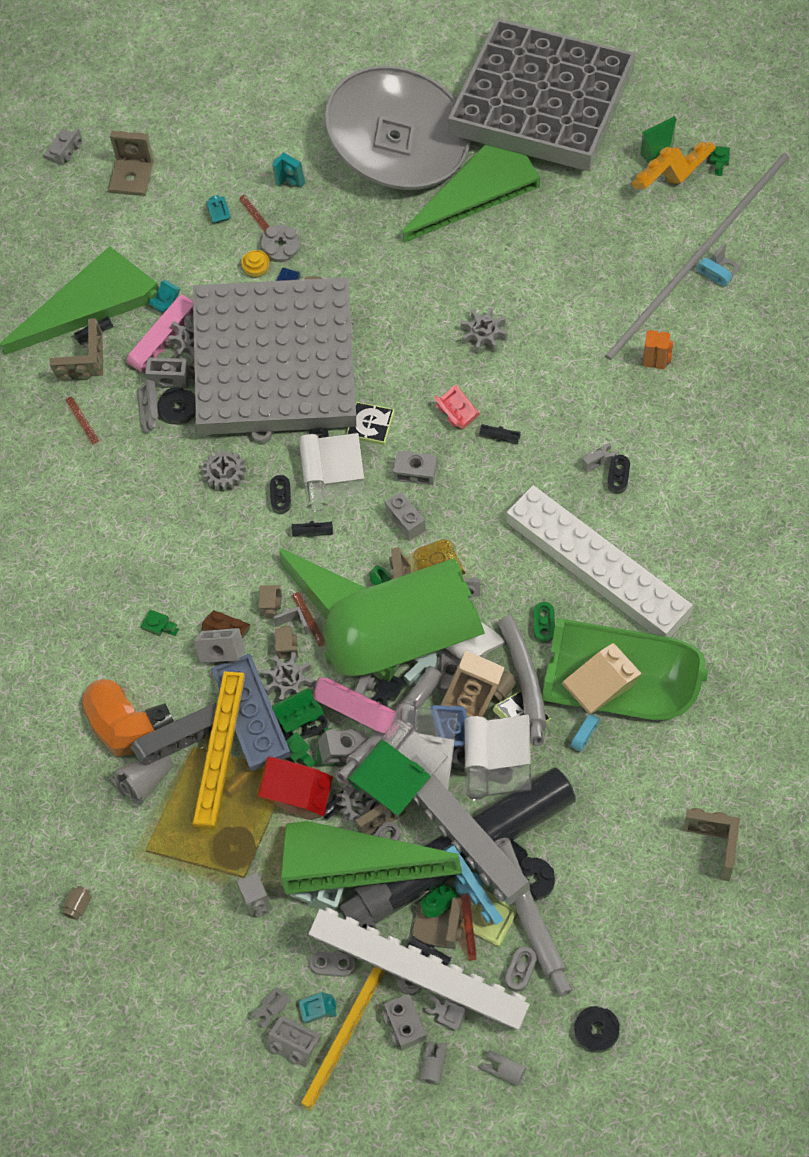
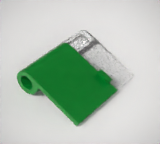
M404 719L402 721L397 720L347 780L356 790L361 793L366 792L398 817L447 759L448 755L414 731L413 726Z

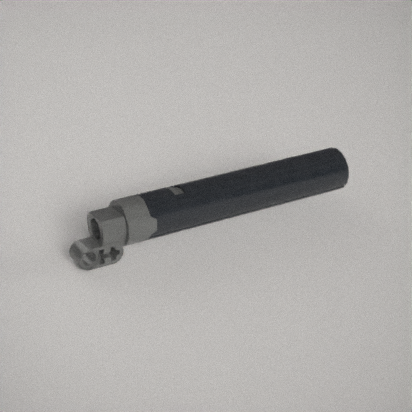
M553 767L475 814L472 818L494 842L501 838H508L511 842L575 803L576 795L566 776L558 768ZM441 835L424 845V847L443 851V849L452 845V841L448 836L445 838ZM462 852L459 853L467 864L465 855ZM457 874L357 886L353 888L356 897L341 905L339 911L344 920L346 917H350L358 921V926L361 928L369 926L377 930V923L420 898L426 891L433 890Z

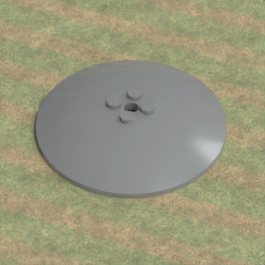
M374 66L358 70L345 77L334 88L325 109L326 133L337 155L357 174L385 187L418 190L438 185L458 171L466 158L470 146V140L448 134V118L457 101L456 98L434 79L408 68ZM390 135H396L398 139H393Z

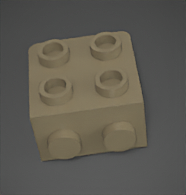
M453 897L452 906L435 918L426 917L421 913L422 900H420L417 906L412 936L428 945L432 944L437 947L456 949V943L461 941L462 928H459L460 920H464L466 907L462 906V899Z

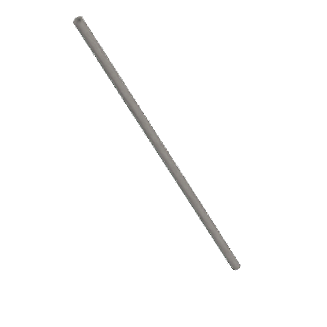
M782 154L605 357H609L610 360L614 358L788 160L789 156L787 154Z

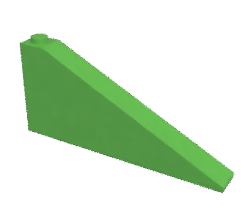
M485 144L402 230L404 243L535 190L540 187V176L527 155Z
M109 246L1 341V349L7 355L88 326V319L96 318L99 321L106 316L111 318L145 306L149 303L150 299L156 298L159 289L158 283Z
M284 549L280 550V564L325 619H327L328 613L338 601L352 593L367 589ZM401 663L373 672L372 674L379 679L390 682Z
M310 821L286 824L281 876L286 894L462 874L459 854Z

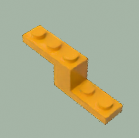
M700 142L685 157L678 147H666L660 151V155L656 159L648 163V167L644 171L636 175V179L631 184L634 189H647L662 173L669 183H682L716 147L713 142Z

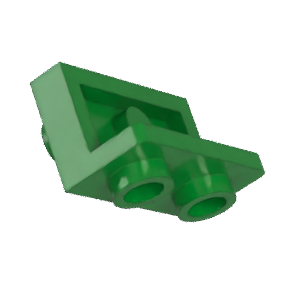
M309 688L272 706L279 725L286 733L295 731L301 725L315 721L324 714Z

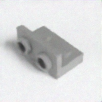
M62 128L43 154L44 158L63 166L66 161L72 158L75 148H79L82 144L80 130L76 128L71 132Z
M281 1016L268 1034L266 1048L274 1054H279L289 1059L294 1064L306 1067L310 1055L320 1041L321 1035Z

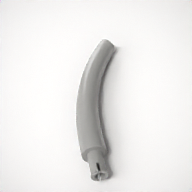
M509 615L501 619L498 625L505 638L517 672L524 705V715H529L530 743L533 746H540L544 743L543 731L546 729L541 688L523 636L513 616Z
M431 665L428 667L410 693L395 709L396 715L390 733L375 731L358 749L347 757L346 765L336 773V779L341 784L347 783L349 776L381 739L389 744L394 741L396 728H405L443 677V672Z
M508 838L496 840L495 844L522 873L510 840ZM529 890L517 899L514 905L546 979H552L559 997H563L572 992L564 975L566 967Z

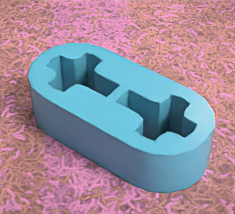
M703 258L697 265L698 272L723 287L727 286L732 280V274L726 268L708 258Z
M593 714L588 715L574 737L571 748L582 752L597 728L600 718Z

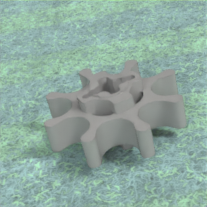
M491 307L488 308V313L484 316L478 315L476 310L472 309L471 317L474 320L472 322L461 321V329L470 331L468 334L462 335L463 344L469 341H476L477 353L480 352L483 344L491 345L493 351H496L497 342L495 339L503 338L506 340L508 338V331L499 329L500 326L506 325V317L502 316L499 319H493V309Z
M187 315L184 319L185 326L178 325L176 321L172 322L170 329L175 331L177 336L169 335L166 343L178 345L179 349L174 355L176 358L185 352L190 355V362L193 363L195 361L194 325L190 321L191 316Z
M295 652L291 653V659L286 663L280 662L277 655L273 656L277 668L273 671L262 670L264 678L273 679L270 685L265 686L266 693L269 695L274 690L281 691L280 702L288 694L300 692L299 689L303 685L314 686L313 678H305L303 676L306 671L312 669L311 663L307 661L302 666L296 665L297 656ZM284 673H285L289 678H292V682H291L287 677L284 676Z

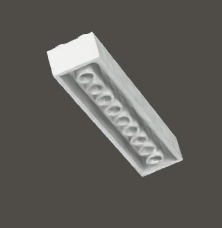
M534 485L507 511V523L652 634L671 637L691 616L693 605Z
M326 907L325 911L319 909L309 932L310 937L505 1026L519 1030L530 1005L525 1002L526 997L515 992L509 995L504 992V987L495 983L489 986L483 983L484 978L472 973L469 977L462 973L464 969L451 964L447 967L441 964L442 959L430 954L427 958L420 954L422 950L411 945L405 948L400 945V940L389 935L387 939L379 936L380 931L367 926L366 929L358 926V921L350 917H346L345 920L338 917V912Z

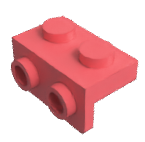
M454 385L442 397L438 395L434 397L438 402L437 408L443 414L446 412L449 416L447 420L454 428L458 426L464 429L480 415L479 411L457 385Z

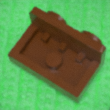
M213 610L202 622L201 631L239 628L243 639L250 629V624Z

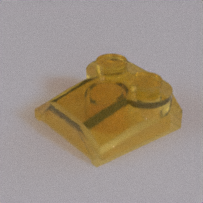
M441 539L416 549L412 556L418 570L455 558L462 571V575L465 574V570L450 540Z

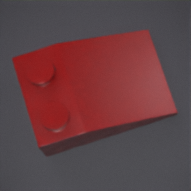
M268 756L257 797L308 820L324 817L333 776L316 768Z

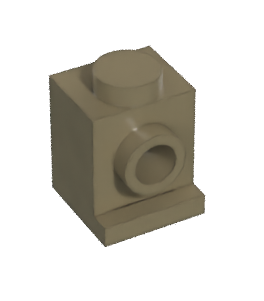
M260 585L259 611L261 616L272 619L277 615V609H281L282 591L280 585Z
M282 626L275 628L276 654L278 659L291 658L292 652H295L298 657L297 634L293 635L292 627Z

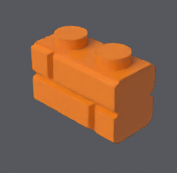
M647 331L643 357L644 367L653 368L655 366L658 369H665L667 363H671L674 341H670L671 334L669 332Z

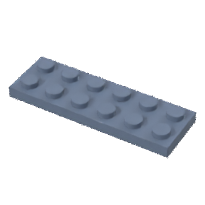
M251 654L241 656L236 662H226L211 668L219 690L224 671L245 674L235 731L250 770L254 771L264 767L268 756L278 759L290 757L291 753Z

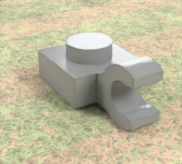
M611 443L605 444L602 447V451L600 449L596 452H590L583 458V468L586 473L603 465L604 462L611 460L617 455L616 451L612 453L607 452L611 449Z
M276 987L260 1002L262 1006L256 1009L251 1016L255 1020L263 1016L258 1024L264 1028L270 1022V1015L273 1014L275 1016L278 1012H281L291 1000L283 991Z

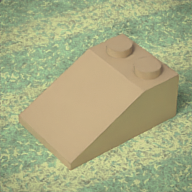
M612 643L599 651L565 679L562 685L590 715L631 689L642 673Z
M465 650L440 706H465L468 717H482L500 682L505 667Z

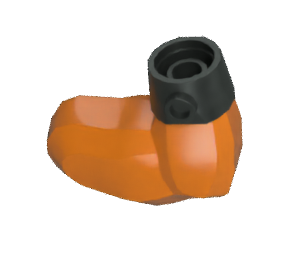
M101 679L94 681L83 694V712L88 718L95 735L114 756L133 754L131 745L136 739L174 722L165 703L145 709L144 712L135 711L132 704L128 701L124 689L112 680Z

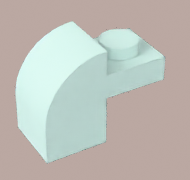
M435 651L409 660L415 666L404 675L405 684L411 689L417 684L430 665L437 668Z
M344 888L293 893L290 896L308 903V906L322 910H325L327 907L334 910L338 906Z

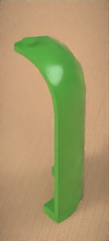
M453 558L352 593L338 601L328 613L323 629L327 652H324L327 664L332 663L334 670L340 675H366L485 634L478 611L474 608L472 601L469 602L468 597L472 595L467 582L463 579L462 571L456 559Z
M557 618L551 653H555V655L551 657L548 664L542 694L543 701L582 707L562 685V682L599 651L612 643L621 650L642 674L631 689L598 709L599 711L650 720H669L684 714L695 704L701 690L702 681H707L709 669H704L705 658L703 653L695 646L682 640Z

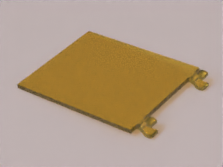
M207 734L203 747L193 748L145 851L245 879L276 805L257 797L264 767L251 771L247 760L230 756L216 828L210 829L193 826L211 736Z

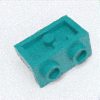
M284 152L273 161L272 168L277 186L280 187L285 180L290 185H297L300 188L305 184L300 161Z

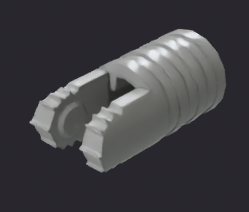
M428 1041L419 1080L423 1083L439 1085L447 1043H439L436 1057H433L435 1045L434 1042Z
M488 1050L486 1055L500 1062L501 1065L497 1069L490 1064L483 1063L481 1069L519 1086L526 1067Z

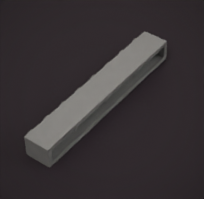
M417 755L412 758L411 761H415L431 775V778L412 801L416 806H422L425 810V816L429 821L432 822L434 820L442 836L445 838L448 836L452 841L451 844L455 846L457 851L465 855L467 864L473 870L476 868L479 871L481 880L487 886L490 884L495 890L494 894L499 901H505L510 906L530 890L529 881Z

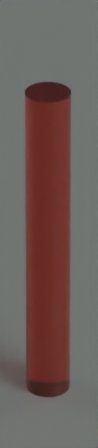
M242 195L239 200L264 232H266V229L270 226L249 199Z
M68 397L66 402L93 445L98 443V437L73 397Z
M294 593L292 597L297 607H300L319 646L324 645V637L300 593Z
M464 893L461 894L467 954L468 960L473 961L477 959L470 895Z

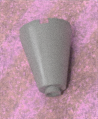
M168 755L149 765H143L140 760L116 769L112 773V775H115V778L112 779L113 783L123 798L127 795L133 801L130 805L138 807L172 769V759Z

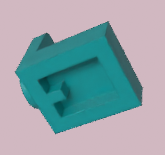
M219 195L209 197V200L206 201V206L213 224L231 219L225 197H220Z
M162 280L156 298L150 299L149 304L153 305L156 310L165 312L178 298L181 288L167 280Z
M320 992L299 1000L304 1023H310L326 1016H337V1003L332 994Z

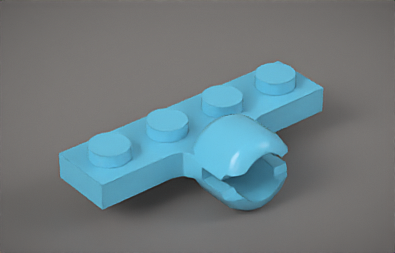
M449 845L443 849V851L459 854L454 845ZM459 854L462 874L456 875L454 882L456 892L462 897L470 898L475 905L479 904L483 910L480 912L481 916L487 923L499 924L503 921V918L483 890V882L480 876L469 869Z

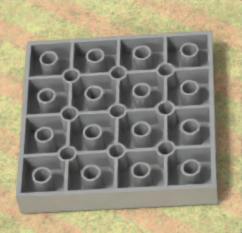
M497 18L449 115L448 134L590 172L634 70L635 53Z
M348 277L193 285L195 399L198 435L357 427Z

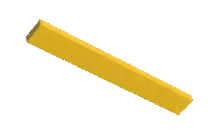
M223 672L193 820L194 827L216 828L245 681L244 673Z
M374 966L301 1102L302 1107L306 1110L312 1111L386 971Z

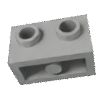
M409 994L384 1003L385 1011L382 1012L386 1025L391 1024L394 1032L390 1033L395 1046L399 1045L402 1051L427 1040Z

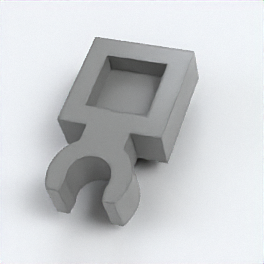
M430 997L432 1001H435L436 1008L426 1007V1012L429 1014H440L437 1021L455 1030H460L468 1009L447 999L443 1004L440 998Z

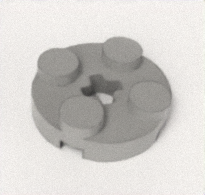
M276 225L266 229L262 237V250L269 256L270 260L285 262L298 253L300 241L294 228ZM279 240H282L286 244H283L282 247H279V245L275 243Z

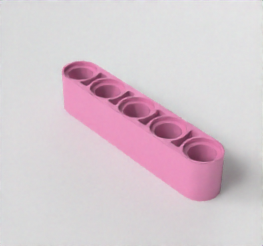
M180 295L129 353L127 364L145 373L148 357L157 358L159 353H163L169 346L166 343L169 335L177 336L176 332L170 329L172 322L176 321L178 325L183 326L185 325L184 319L187 315L191 316L190 320L193 318V300Z
M318 678L313 694L315 700L376 731L390 733L396 715L394 710L331 679Z

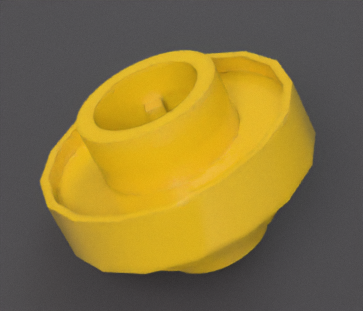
M260 250L249 251L242 258L243 271L252 277L264 275L270 267L268 255Z

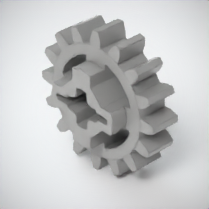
M222 449L220 454L214 451L215 456L208 455L209 461L203 462L204 468H202L204 480L208 481L209 487L214 485L215 490L222 487L223 491H226L228 486L234 489L233 484H241L240 479L245 478L244 472H246L243 458L240 459L239 453L233 455V450L226 453L225 449Z
M347 781L348 786H341V789L344 791L343 794L337 795L342 798V801L338 802L337 805L343 806L340 813L347 814L345 819H353V823H356V819L381 803L366 792H359Z

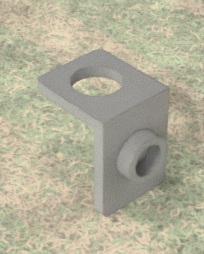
M723 243L719 250L714 252L712 260L720 266L731 264L733 271L730 273L733 277L740 268V265L725 257L727 244Z
M299 606L283 610L280 614L273 617L276 627L299 618L306 635L309 634L307 623Z

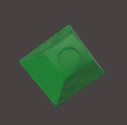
M675 116L642 132L641 155L647 163L656 159L662 149L673 147L676 128Z

